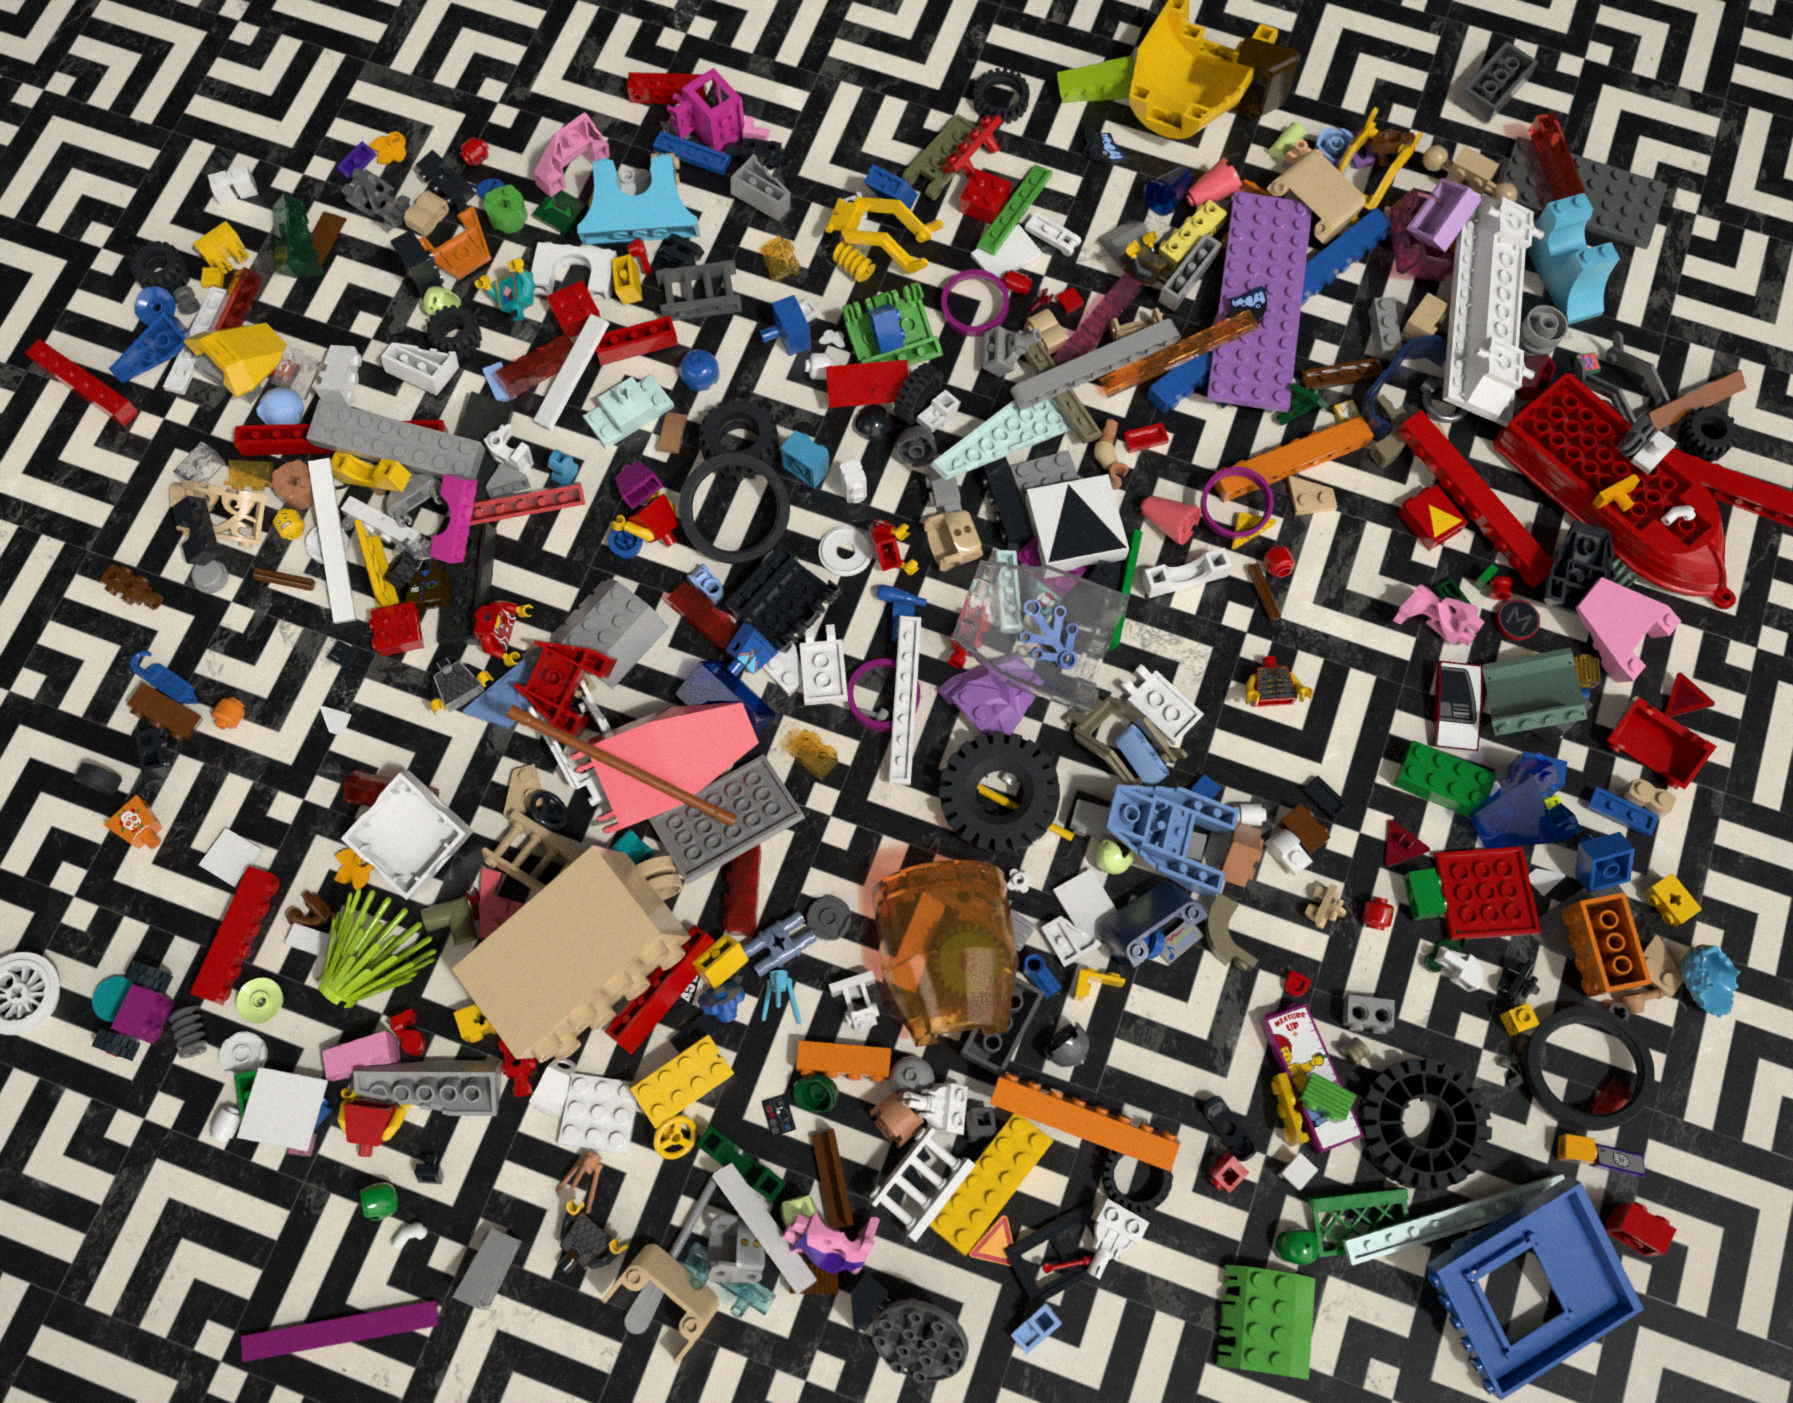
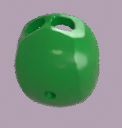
M376 1183L359 1191L364 1216L372 1221L390 1217L398 1209V1195L392 1184Z
M1293 1228L1279 1233L1276 1238L1275 1249L1281 1260L1298 1265H1306L1317 1259L1319 1245L1315 1233L1311 1230Z

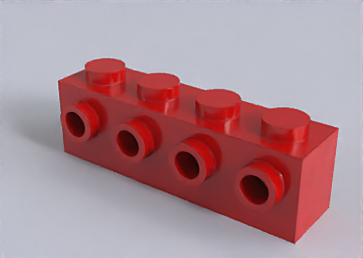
M629 72L627 90L630 103L680 104L679 101L673 100V95L675 93L683 95L682 87L703 74ZM704 84L695 91L706 102L707 86Z
M671 316L604 333L596 348L600 365L603 366L678 345Z

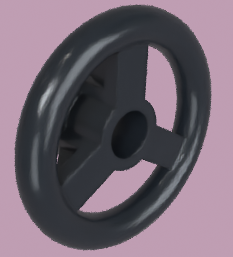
M539 791L533 794L529 805L535 820L548 829L558 830L563 828L569 818L565 803L557 795L548 791ZM543 798V805L537 809V800ZM551 800L558 805V807L561 810V813L555 810L554 806L551 804ZM551 820H558V821H560V822H558V823H551L550 821H551Z

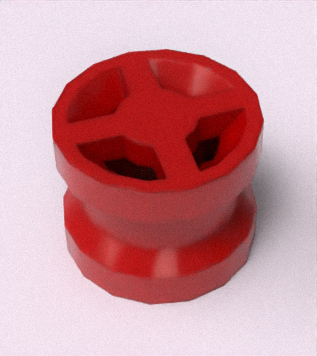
M1502 576L1490 579V586L1492 587V590L1489 592L1490 598L1494 600L1510 599L1512 593L1509 587L1512 585V580Z

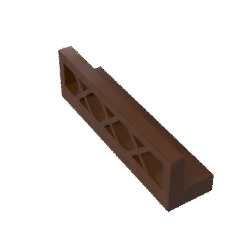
M834 1128L827 1129V1132L812 1135L829 1225L836 1229L854 1226L835 1130Z

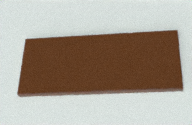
M323 211L296 261L320 269L347 218Z

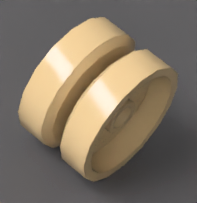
M670 856L652 858L636 865L663 901L673 897L683 889L680 876L674 874L676 866Z

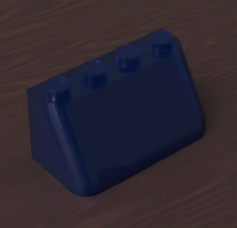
M699 661L675 693L680 698V702L684 706L742 702L757 736L776 716L773 709L738 676L735 677L726 669L727 666L721 661Z

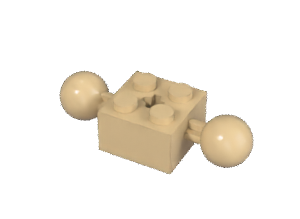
M1438 145L1429 147L1423 154L1424 166L1430 171H1439L1441 169L1448 171L1447 180L1470 187L1480 195L1487 192L1497 200L1502 196L1513 202L1517 199V189L1513 184L1503 182L1497 185L1491 182L1500 164L1464 146L1455 161L1448 159L1446 149Z

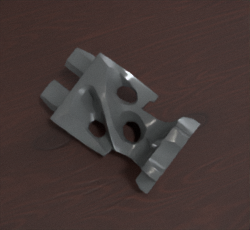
M355 168L352 173V177L357 180L355 186L353 187L347 183L341 190L347 197L345 200L371 217H374L376 214L382 216L385 219L383 225L389 231L394 227L402 225L405 222V211L410 208V198L404 195L397 198L389 196L391 191L394 190L391 185L367 169ZM382 185L384 187V191H378L376 189V186ZM367 201L370 202L371 209L366 208L365 203ZM386 201L385 206L381 208V202Z

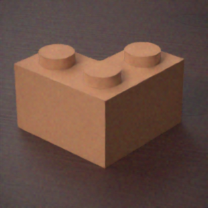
M1240 822L1236 823L1235 831H1232L1228 850L1220 868V871L1225 872L1224 881L1242 887L1246 886L1248 880L1252 881L1256 869L1253 867L1255 861H1260L1263 853L1264 839L1261 838V829Z

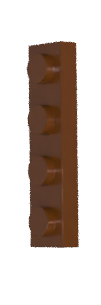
M1376 357L1303 370L1300 373L1304 388L1309 389L1311 387L1315 390L1377 380L1382 374L1383 368L1380 358Z

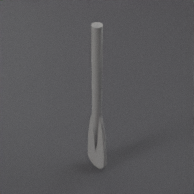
M710 1177L669 1252L675 1260L717 1186L713 1177ZM650 1280L642 1288L625 1316V1327L633 1334H640L647 1329L664 1294Z

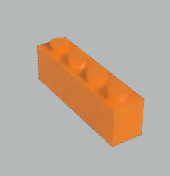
M799 1041L796 1070L801 1072V1076L805 1077L817 1073L824 1074V1076L830 1079H838V1075L847 1076V1080L861 1081V1077L870 1078V1082L884 1083V1079L889 1080L891 1048Z

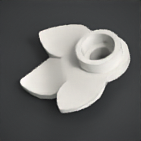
M623 169L618 175L622 185L621 191L627 195L636 196L643 194L650 187L647 181L651 178V172L646 169L635 171Z

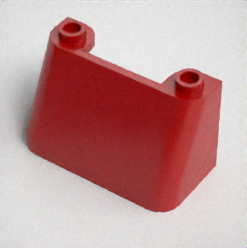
M1634 696L1606 739L1609 741L1608 747L1618 753L1620 750H1623L1667 778L1665 783L1676 790L1679 787L1684 790L1687 788L1717 747L1663 714L1655 707L1649 706L1648 702L1637 696Z

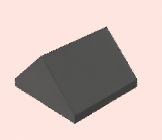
M1128 220L1099 237L1098 241L1122 268L1130 258L1126 253L1128 244L1137 241L1140 248L1148 247L1142 239L1148 232L1144 222Z

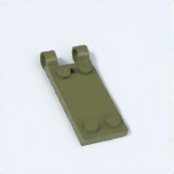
M956 114L911 166L905 170L902 179L906 180L911 186L915 183L919 174L928 178L932 182L928 185L925 195L932 200H936L944 186L957 173H945L941 167L946 162V158L958 149L957 146L969 137V132L977 128V125Z

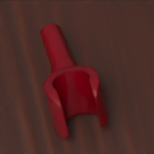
M1048 288L1043 289L1040 299L1029 308V311L1032 313L1040 305L1050 304L1054 293L1047 296Z
M475 887L476 893L474 896H470L468 889L465 890V896L471 903L474 920L476 921L479 920L478 901L480 900V893Z

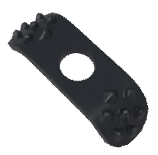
M1213 1096L1205 1101L1202 1107L1203 1112L1234 1157L1241 1162L1251 1159L1255 1155L1257 1148L1222 1097ZM1228 1121L1236 1126V1132L1231 1136L1225 1135L1222 1131L1223 1124Z

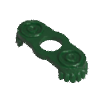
M1455 930L1456 933H1464L1463 931ZM1448 935L1442 942L1437 943L1433 951L1425 957L1423 963L1425 969L1431 973L1442 971L1444 966L1434 961L1438 949L1444 946L1458 953L1463 947L1467 946L1468 938L1450 941Z

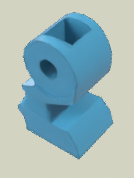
M558 449L552 452L548 461V467L553 470L551 479L561 485L570 484L578 473V465L573 462V458Z

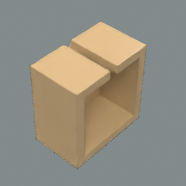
M1427 293L1407 321L1400 335L1402 346L1409 339L1412 340L1413 337L1418 339L1421 336L1436 335L1448 315L1445 311L1449 304Z

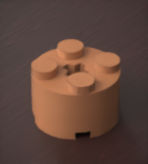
M296 460L282 465L272 473L273 489L287 507L304 510L314 505L308 465L300 460Z
M901 1092L890 1094L870 1111L871 1117L874 1114L877 1117L875 1124L890 1143L895 1140L898 1143L895 1147L898 1149L917 1135L922 1129L921 1124L924 1122L917 1111L913 1112L910 1107L902 1105V1100L908 1101V1099L902 1098L903 1093Z

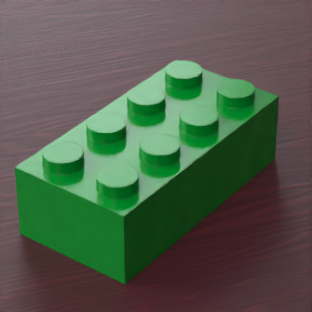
M1413 740L1405 750L1392 786L1477 820L1485 811L1497 774Z

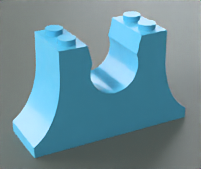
M659 154L657 157H652L650 167L652 175L651 185L643 194L636 196L627 195L621 191L622 185L613 160L600 158L598 161H593V200L586 217L577 225L578 235L583 245L632 242L638 237H641L643 241L666 240L671 233L678 234L684 238L701 237L697 217L687 210L679 198L673 157L667 154Z
M1585 193L1548 203L1539 219L1533 220L1535 228L1544 231V236L1542 239L1532 236V244L1526 249L1556 309L1566 317L1568 325L1602 315L1604 312L1603 298L1605 285L1611 271L1620 259L1611 242L1588 248L1584 231L1586 223L1591 218L1593 207Z

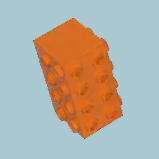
M1625 892L1579 901L1563 909L1562 919L1565 926H1568L1569 943L1575 950V964L1577 969L1581 971L1583 978L1581 985L1588 998L1652 984Z

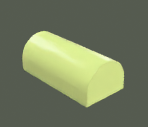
M1292 122L1271 146L1268 154L1283 162L1287 152L1300 139L1305 138V128L1297 122Z

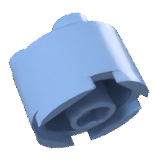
M1330 127L1319 134L1314 150L1318 149L1323 152V156L1336 168L1348 146L1355 138L1346 129L1340 128V130L1333 129L1334 127Z

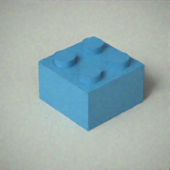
M795 430L780 447L782 467L815 489L830 472L828 450L824 446L814 443L807 434H801Z

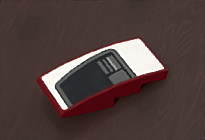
M1438 660L1433 703H1435L1433 719L1435 730L1432 747L1478 752L1482 717L1483 665Z

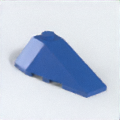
M163 312L109 369L121 383H125L178 355L186 346L184 339L190 337V331L177 317Z

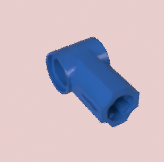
M894 601L892 641L897 644L900 616L914 617L915 602Z
M1031 954L1023 961L1021 966L1023 974L1030 978L1036 988L1045 992L1043 996L1045 1000L1062 988L1046 967L1040 955ZM1028 961H1035L1038 964V970H1030L1028 968Z

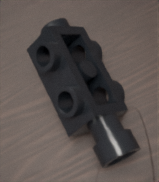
M743 138L742 146L736 145L734 142L727 143L726 154L730 155L733 159L740 157L743 164L753 154L757 157V161L762 166H766L768 170L779 168L780 163L785 161V151H782L781 142Z

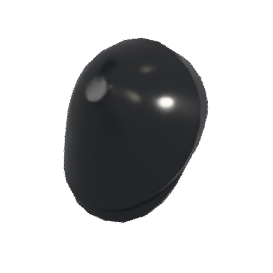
M872 404L860 411L856 418L855 426L862 437L867 440L876 441L883 438L889 432L891 418L884 407Z

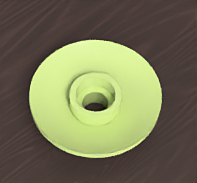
M253 979L247 982L239 991L236 999L237 1011L244 1020L250 1023L261 1024L268 1022L279 1013L283 1004V993L280 986L271 979ZM265 998L266 1003L263 1006H260V1000Z

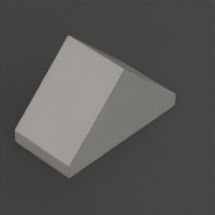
M500 463L486 485L490 498L531 488L526 474L503 463Z

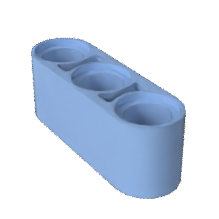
M1131 724L1115 737L1117 746L1148 787H1154L1169 775L1167 767L1137 726Z

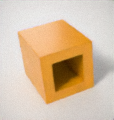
M1570 1134L1558 1136L1557 1160L1584 1165L1594 1163L1598 1153L1594 1138Z

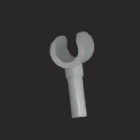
M860 708L862 714L871 716L876 721L887 722L890 718L889 712L884 708H881L878 713Z

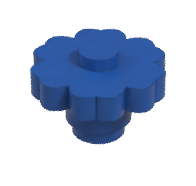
M729 981L715 989L712 987L708 988L706 993L699 996L698 1004L705 1014L715 1015L722 1023L730 1022L737 1017V1003L744 1001L745 992L738 982Z

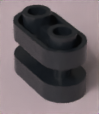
M675 233L670 234L666 240L667 245H663L658 252L661 262L676 268L696 265L695 261H699L704 255V250L698 244Z

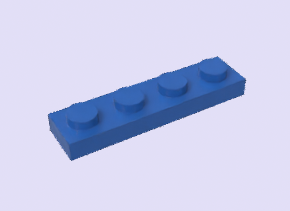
M660 131L652 145L653 150L662 154L675 153V157H679V160L724 175L731 162L730 155Z

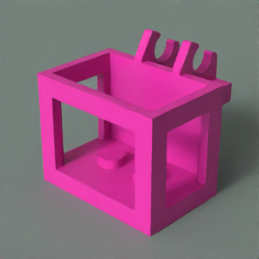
M714 68L682 87L683 95L677 93L673 95V100L679 101L680 105L676 107L667 106L668 112L675 118L669 119L670 124L676 129V134L679 138H683L694 131L710 149L719 152L727 148L728 142L735 143L743 138L745 122L742 98ZM710 80H712L715 106L712 108L695 91ZM720 88L729 97L724 102H722Z

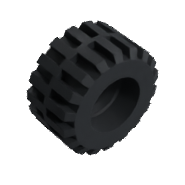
M156 241L155 243L148 242V245H142L139 251L136 250L134 252L135 257H131L130 269L143 290L148 287L157 286L173 294L177 288L182 287V284H186V278L189 277L187 270L189 269L173 245H169L165 241L163 243L161 241ZM165 266L163 269L154 272L157 268Z
M451 305L450 308L444 306L443 310L440 311L438 309L435 311V315L430 316L431 321L427 322L428 329L426 330L433 348L437 349V352H456L457 360L462 361V358H470V354H475L477 352L476 348H480V341H482L481 330L474 314L469 309L465 310L463 306L457 308L456 305ZM453 330H463L455 337H446Z
M1703 406L1698 410H1694L1677 432L1679 434L1677 441L1681 442L1679 444L1680 449L1685 450L1683 453L1700 457L1702 460L1711 463L1714 460H1719L1731 449L1739 436V431L1736 430L1738 425L1733 422L1735 419L1729 417V413L1721 411L1719 407L1713 409L1712 406H1707L1706 408ZM1701 430L1709 432L1714 439L1706 437Z

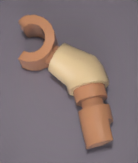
M1107 419L1105 428L1101 430L1102 435L1099 442L1095 445L1094 454L1103 468L1109 470L1107 474L1109 475L1112 489L1117 490L1120 488L1122 481L1116 474H1120L1123 477L1130 468L1126 464L1118 462L1113 446L1118 423Z

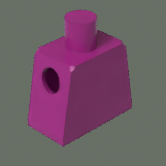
M636 461L632 465H624L621 473L615 478L621 496L632 510L664 487L654 472L640 461Z

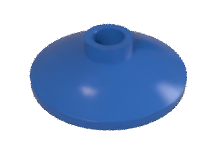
M157 286L148 287L142 290L136 297V315L146 325L150 326L163 312L175 315V300L171 293L164 288ZM157 305L161 306V309L159 311L155 310V307Z

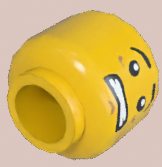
M281 509L273 519V525L282 538L295 540L303 535L305 523L296 510Z

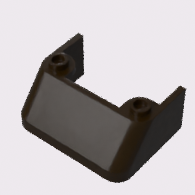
M1245 36L1237 63L1255 68L1254 76L1261 82H1267L1264 94L1247 89L1239 103L1229 110L1228 113L1254 120L1283 106L1286 103L1300 60L1299 52L1295 49Z

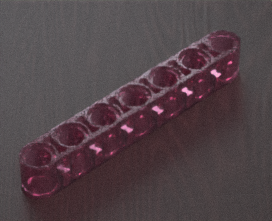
M1125 272L1053 357L1054 363L1059 366L1089 353L1110 328L1111 319L1118 318L1141 291L1145 283Z

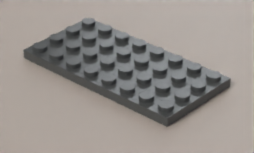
M1519 136L1515 140L1501 182H1508L1516 187L1518 195L1515 203L1540 216L1548 203L1585 193L1593 207L1591 218L1585 225L1586 231L1645 250L1650 245L1667 188L1666 183Z

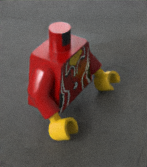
M877 519L868 526L882 571L892 568L901 570L903 568L908 575H913L919 569L917 567L918 563L913 559L907 564L904 563L899 553L896 538L903 540L910 535L909 532L905 531L909 528L907 524L903 523L896 528L894 525H890L888 520L882 521Z
M498 600L491 602L489 606L482 605L476 611L475 618L477 621L474 634L480 641L482 650L485 653L499 660L504 659L505 665L510 667L518 664L513 659L520 658V654L517 652L506 653L516 619L515 612L521 618L531 617L532 615L525 613V609H533V607L529 604L518 607L516 603Z

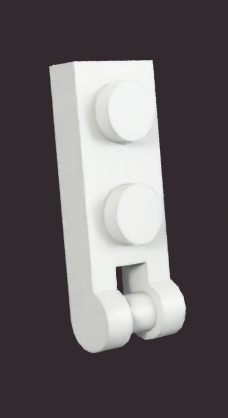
M1035 212L1025 225L1026 231L1061 250L1068 257L1074 252V247H1078L1081 243V238L1038 212Z

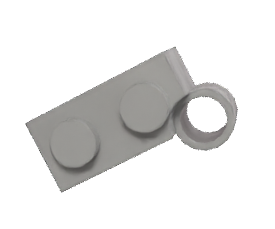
M928 467V476H925L926 487L931 489V492H929L930 504H934L936 507L943 506V513L962 510L956 476L945 480L932 467Z

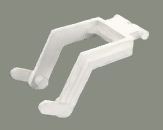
M582 679L580 685L585 695L581 697L583 702L578 704L581 712L584 714L588 711L602 733L610 731L611 728L606 718L595 704ZM532 705L529 706L528 710L530 713L537 717ZM541 733L571 788L579 789L586 785L592 796L588 799L591 806L608 799L595 768L583 774L573 772L557 740Z

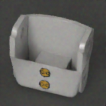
M723 1214L715 1216L710 1224V1232L712 1233L707 1248V1268L710 1281L727 1284L755 1283L760 1281L765 1267V1249L741 1217Z

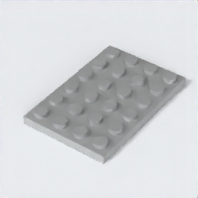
M763 754L707 785L695 795L717 807H722L736 814L737 819L732 827L715 820L712 816L687 804L648 819L685 883L688 885L803 820L805 817Z

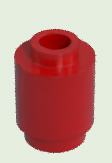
M1010 270L1009 273L1005 272L1002 279L1007 290L1020 295H1027L1033 281L1029 279V276L1014 270Z

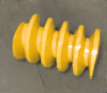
M842 240L833 253V260L844 268L846 272H849L852 277H855L858 282L867 280L874 272L876 264H871L870 258L865 259L866 255L864 253L860 254L858 248L854 250L855 246L853 244L845 243Z

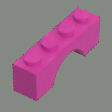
M444 474L440 495L449 506L450 522L443 533L433 536L430 557L447 563H460L464 561L478 480L460 474Z

